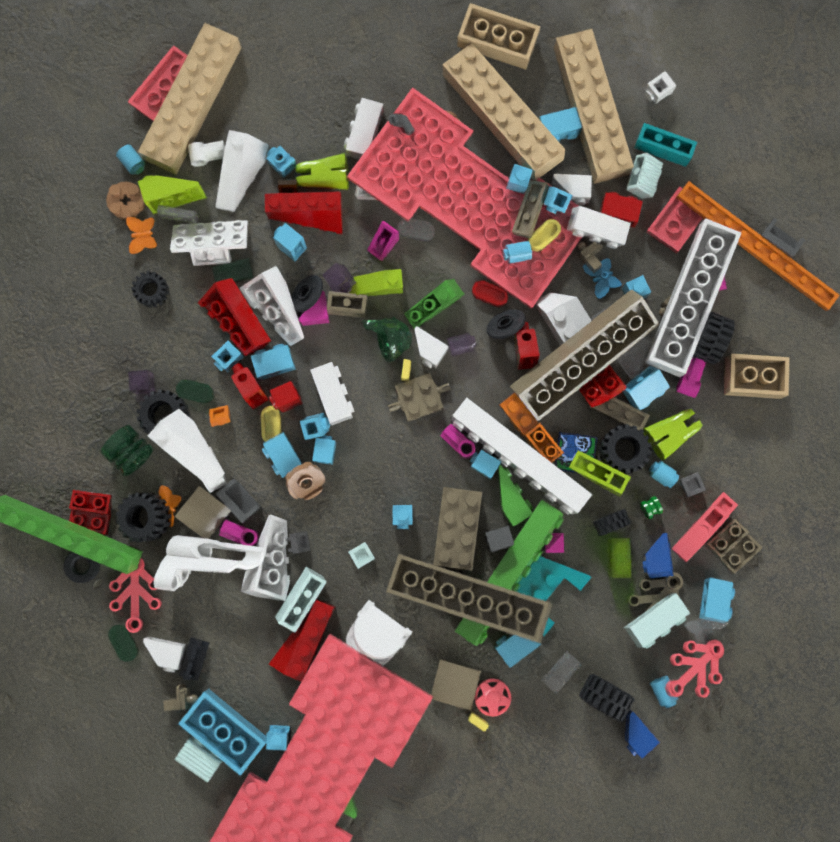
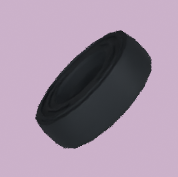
M70 552L64 560L63 568L66 576L73 582L86 583L97 576L100 570V563ZM80 558L86 559L89 563V568L85 573H79L75 569V563Z

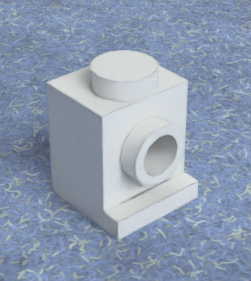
M665 71L647 83L645 97L648 101L651 102L653 100L656 104L666 96L671 95L676 84Z

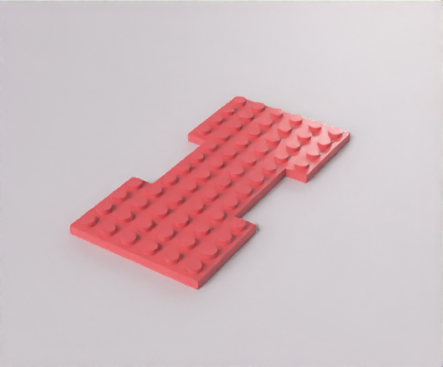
M412 87L394 113L406 115L415 132L407 136L402 127L393 126L387 121L350 171L347 179L408 222L419 207L480 250L470 264L472 268L532 309L582 238L572 235L573 232L567 230L572 208L579 205L570 200L565 213L557 211L556 214L545 210L547 206L542 205L534 231L545 221L554 219L561 225L560 234L543 250L538 252L532 250V260L511 264L507 260L504 261L502 250L505 249V245L528 241V238L516 236L512 233L525 193L522 194L506 189L509 178L464 147L474 132L472 129ZM539 178V179L536 180V181H539V182H545V181L542 180L541 178Z
M329 634L289 703L290 706L305 714L299 728L268 781L263 780L252 772L248 774L210 842H350L353 835L336 825L374 758L391 768L394 766L433 696Z

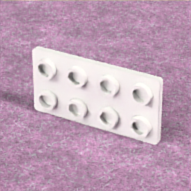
M237 220L174 225L170 246L171 253L190 252L193 266L231 264L229 249L247 248L248 221Z

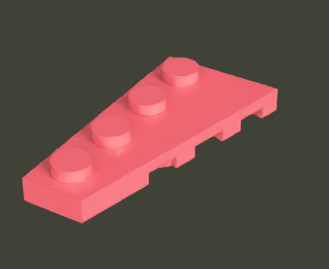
M173 45L129 99V105L154 122L188 55Z

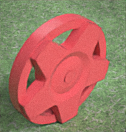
M490 678L482 681L477 686L474 701L479 711L483 714L493 717L499 716L509 708L511 693L503 681ZM496 682V684L493 687L490 686L488 683ZM504 688L507 691L508 697L503 695ZM481 689L483 695L478 698V692ZM487 706L489 712L483 710L481 707ZM499 706H505L502 710L498 711Z

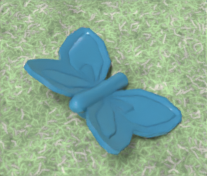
M609 258L601 261L602 267L595 273L586 264L583 265L585 273L595 277L593 282L599 281L595 286V294L599 299L604 297L610 288L621 286V282L616 277L611 276L613 272L610 271L611 261Z

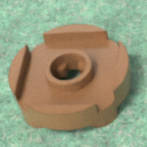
M120 182L109 188L106 199L107 206L111 213L119 219L126 220L127 217L136 218L137 214L144 210L145 203L141 190L136 184ZM124 197L131 199L129 202H127V205H124V203L122 202V199H124Z
M305 462L295 467L285 476L287 490L295 499L304 498V500H309L316 497L322 491V485L325 483V476L322 470L311 462ZM308 479L307 484L302 483L304 480Z

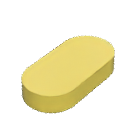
M549 219L533 232L532 237L528 238L531 249L538 252L549 245L560 234V223L554 219Z
M267 406L261 412V431L265 442L282 433L281 414L273 406Z

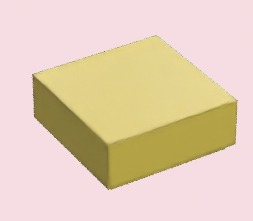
M404 359L401 380L409 381L411 360Z
M471 711L468 716L469 722L483 732L486 731L489 727L488 722Z

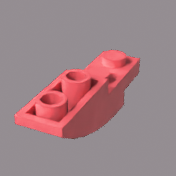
M724 492L721 493L671 550L687 562L726 521L738 504Z

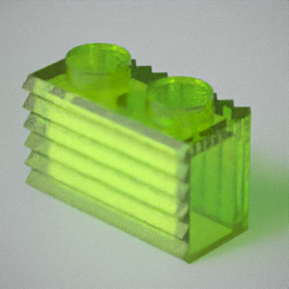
M630 538L608 539V572L610 573L608 576L610 578H631Z

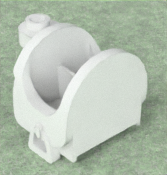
M368 600L362 610L358 612L357 619L350 627L346 636V644L384 666L400 648H403L412 631L409 628L405 629L375 607V603Z

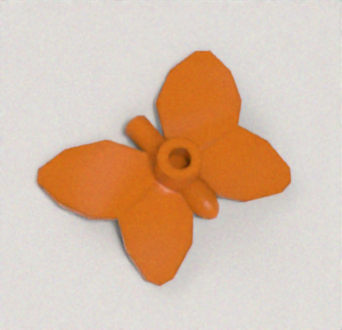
M135 217L126 218L127 226L131 231L135 232L131 234V237L135 239L129 245V253L137 254L145 247L149 249L157 247L155 239L151 237L153 232L150 231L154 226V218L151 217L144 221Z
M161 485L158 493L161 499L166 500L167 503L165 505L170 507L168 514H171V518L168 519V522H171L170 527H173V513L176 512L175 507L179 505L182 498L179 495H173L168 487Z

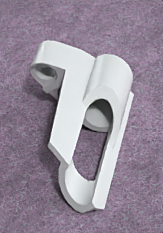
M174 536L168 542L166 548L167 555L157 570L154 586L160 590L175 591L183 586L191 571L229 573L235 568L253 569L258 567L264 560L263 547L223 543L205 538ZM212 548L246 552V556L242 561L211 558Z

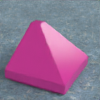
M552 533L553 537L549 544H544V553L564 552L563 533Z

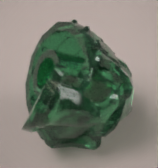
M394 316L390 319L386 317L380 320H363L361 322L366 330L376 332L378 346L386 362L395 361L412 344V333L408 326Z

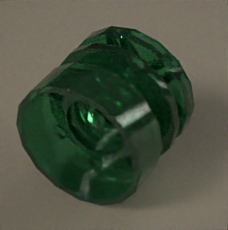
M131 425L123 426L117 430L100 450V454L109 463L116 461L114 466L117 470H120L124 477L138 470L148 460L154 450V447L151 444H147L145 439L138 440L139 433Z

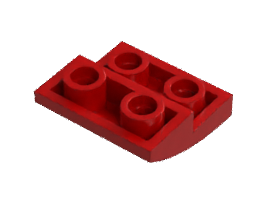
M608 365L579 388V391L589 405L595 407L617 396L627 386L612 366Z
M73 490L69 509H71L69 521L99 534L108 535L112 495Z

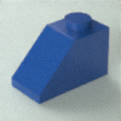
M663 533L645 554L646 561H643L644 573H648L650 578L674 576L670 539L667 533Z
M630 709L626 716L625 740L629 744L627 749L633 756L638 755L643 758L660 742Z

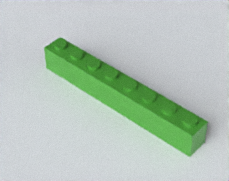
M7 495L0 496L1 523L122 573L129 574L137 569L143 551Z
M541 500L515 539L514 545L509 548L487 583L517 592L520 588V580L522 577L526 578L531 571V564L533 561L536 562L542 554L540 550L544 544H549L553 537L552 532L563 523L562 512ZM463 618L455 632L473 645L478 646L479 643L482 644L488 636L486 632L490 627Z

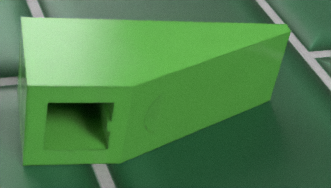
M454 279L445 280L404 313V315L415 329L416 326H421L465 294Z
M500 465L497 470L501 511L510 525L514 527L532 515L531 510L533 507L527 499L524 501L521 493L523 492L517 483L513 484L510 477L512 475L508 468H503Z

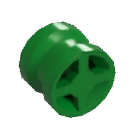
M656 496L650 497L649 501L640 502L641 509L648 520L652 519L655 514L660 515L663 513L662 506Z

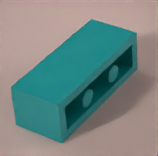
M644 123L634 148L686 167L692 159L697 142Z

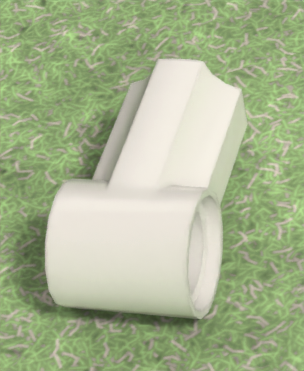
M224 141L207 144L194 142L188 145L192 166H203L208 161L223 159Z

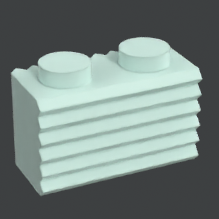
M648 153L637 155L626 191L640 197V199L653 197L657 190L658 179L662 173L663 162Z
M190 737L175 758L177 762L206 782L212 778L222 763L219 757L194 737Z

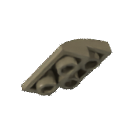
M199 486L175 517L201 537L210 539L231 510L218 498H215L203 487Z
M733 519L707 543L710 550L733 575L763 548L736 519Z
M440 660L431 693L433 696L432 700L471 710L481 671Z

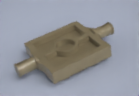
M431 373L398 384L395 386L398 402L388 405L390 413L401 409L405 413L408 422L443 410L444 407L440 394L451 391L449 383L437 387Z

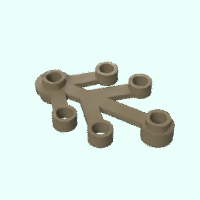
M673 572L674 576L664 577V579L650 581L643 579L639 583V587L643 591H649L651 588L657 587L664 588L659 594L630 595L627 599L628 604L636 607L639 604L652 603L648 608L650 609L670 593H676L679 596V590L683 586V579L681 575ZM672 578L676 580L673 586L670 584V579ZM645 581L649 584L647 589H644L642 586ZM632 597L637 598L636 604L631 603Z

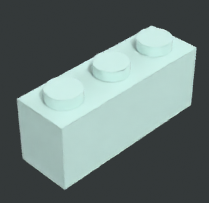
M308 567L304 569L275 616L280 625L296 632L327 581L324 577Z
M676 593L669 594L624 628L637 647H645L647 649L656 643V638L659 636L664 637L670 633L672 626L675 624L678 626L686 621L685 617L690 612Z

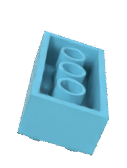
M210 689L203 692L179 722L181 727L240 776L267 743L266 735Z

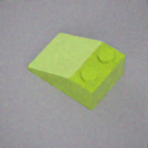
M149 175L144 177L143 180L138 181L144 203L153 214L207 198L197 181Z

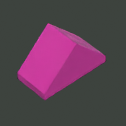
M382 221L367 251L383 261L398 242L399 231L385 221Z
M322 291L315 305L305 311L298 319L301 325L329 323L327 297L324 291Z

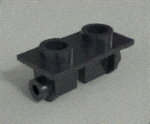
M193 637L190 638L179 676H182L185 680L192 679L198 681L210 642Z

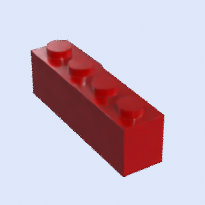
M341 192L265 194V213L268 219L289 224H299L303 227H313L322 231H331L343 235Z
M232 278L215 282L199 300L198 304L201 307H205L208 310L207 314L220 323L219 327L223 332L227 331L231 335L230 339L245 356L263 350L271 342V339Z
M316 599L296 632L291 633L269 665L284 675L302 682L310 668L336 606Z

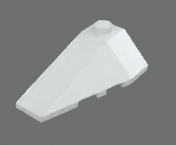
M229 130L217 194V209L235 212L245 196L251 182L253 183L259 169L265 164L269 148L268 144L249 134Z
M277 266L261 273L240 287L248 303L263 314L262 318L265 321L269 320L275 326V331L290 346L304 338L286 281Z
M180 409L162 419L148 435L157 445L209 487L213 488L225 474L195 422Z
M273 515L268 516L256 547H263L264 560L258 567L246 570L241 592L260 598L286 601L290 583V576L287 575L289 557H286V545L288 544V541H286V538H288L286 520Z

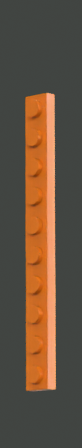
M690 181L686 183L676 198L703 219L706 218L741 232L737 243L740 247L825 311L829 310L840 296Z

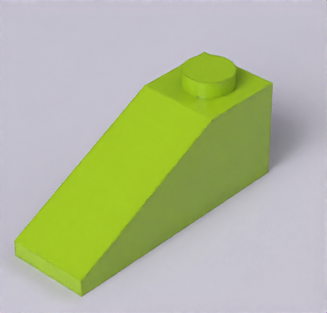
M401 269L385 270L347 278V293L356 294L357 296L359 294L376 296L403 293Z
M579 450L569 466L573 471L621 497L631 478Z

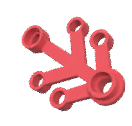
M140 558L136 570L129 574L121 573L116 580L111 581L109 584L111 591H120L123 587L122 583L131 576V584L116 600H112L109 604L112 611H119L122 609L123 603L131 596V618L126 622V629L131 633L139 632L143 628V620L139 618V595L148 603L149 608L152 610L159 609L162 605L159 598H154L139 584L140 576L148 583L151 590H158L152 586L154 578L144 569L145 563L142 558ZM115 582L119 584L118 589L113 588ZM154 600L158 602L156 608L152 606ZM114 602L119 603L118 609L113 607ZM134 621L139 623L137 628L133 626Z
M710 640L706 645L696 644L694 641H686L683 644L685 652L694 653L697 651L704 654L700 658L684 657L681 654L671 655L670 662L672 665H691V667L677 681L667 682L665 691L671 697L681 696L684 690L683 687L697 674L695 693L698 697H707L709 695V688L706 686V664L710 661L709 682L711 684H720L722 682V675L718 672L719 659L724 654V647L718 640ZM689 643L692 645L691 650L688 648ZM676 656L679 658L678 663L675 661ZM714 675L717 677L716 682L713 679ZM676 685H677V687H678V691H677V692H676L675 689H674ZM701 688L704 689L703 695L700 692Z

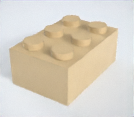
M746 354L728 355L725 357L724 395L776 399L789 396L790 357Z

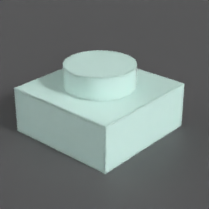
M366 542L349 551L358 569L375 559Z

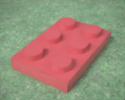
M682 187L677 189L647 230L649 235L676 254L703 219L676 198L683 189Z

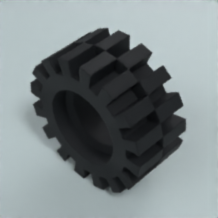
M146 271V274L140 273V277L136 276L135 279L137 280L132 282L134 287H131L134 292L132 293L138 302L143 306L146 305L149 308L153 306L155 308L158 307L157 304H163V299L166 301V294L169 295L167 290L169 287L162 276L150 271ZM148 283L157 285V292L153 296H146L144 294V287Z
M626 509L614 512L593 522L598 536L606 535L631 524Z

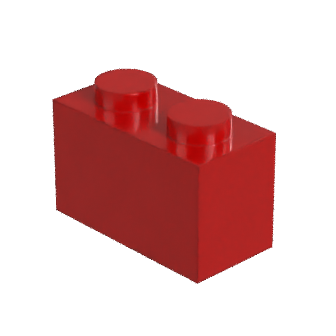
M616 192L605 193L600 213L631 223L630 227L635 228L639 220L643 201L638 200L634 196H620Z
M292 381L270 390L272 396L269 399L272 406L276 410L279 409L282 413L303 404Z

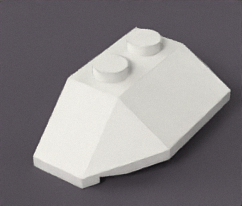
M550 292L539 298L535 304L560 346L591 322L582 304L574 296Z

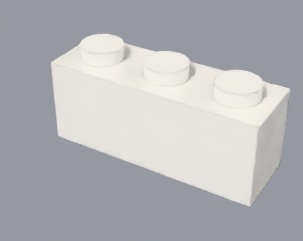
M365 98L361 99L360 104L357 103L355 108L356 118L355 121H351L349 128L351 134L344 143V149H346L348 157L360 159L376 138L384 113L383 103Z
M578 206L572 208L567 230L573 232L572 235L586 236L592 242L600 243L601 241L606 243L607 247L616 249L618 246L625 245L631 223Z
M330 362L311 369L310 371L331 426L353 418L351 413L355 411L351 401L347 402L345 398L348 392L345 384H340L338 377H341L338 366L334 367L333 363Z

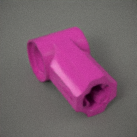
M692 358L686 374L678 382L676 392L695 398L701 386L700 379L706 362L698 358Z
M452 424L447 426L440 435L462 458L469 459L475 454V444L468 440ZM470 445L472 447L471 453L464 454L461 451L462 446Z
M225 520L222 524L219 536L248 546H256L260 538L257 531ZM251 532L254 535V541L249 544L246 542L245 537Z

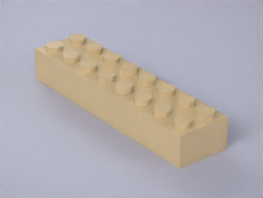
M204 23L138 151L143 160L177 175L189 152L188 145L194 142L241 50L238 37Z
M589 29L556 38L554 51L571 108L576 107L582 126L579 135L594 184L630 175L634 165L593 30Z
M472 43L442 64L445 79L521 166L533 170L531 178L534 181L564 160L565 148Z

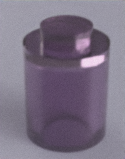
M470 333L447 338L452 357L472 352L474 347L477 346L474 335L471 336Z

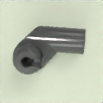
M394 113L389 116V123L396 127H402L407 136L415 132L406 115Z

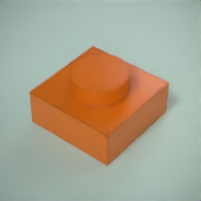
M228 405L209 410L212 427L231 422Z

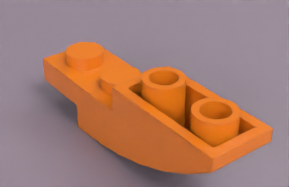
M515 393L499 404L518 432L544 458L552 463L564 453Z

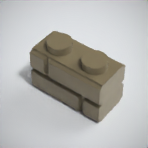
M329 291L327 312L331 315L366 318L367 295L359 294L357 296L351 293Z

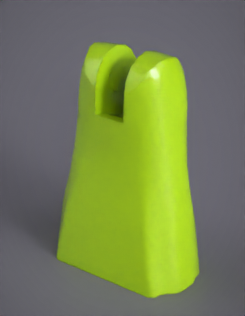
M346 153L319 160L305 161L296 165V173L310 174L296 177L299 186L349 190Z
M692 409L683 410L643 429L644 436L647 435L649 437L648 443H651L652 449L662 461L701 429L702 423L700 420L690 424L689 427L683 422L695 414Z

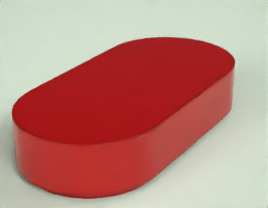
M477 281L472 287L474 298L494 307H503L508 301L507 291L486 281Z

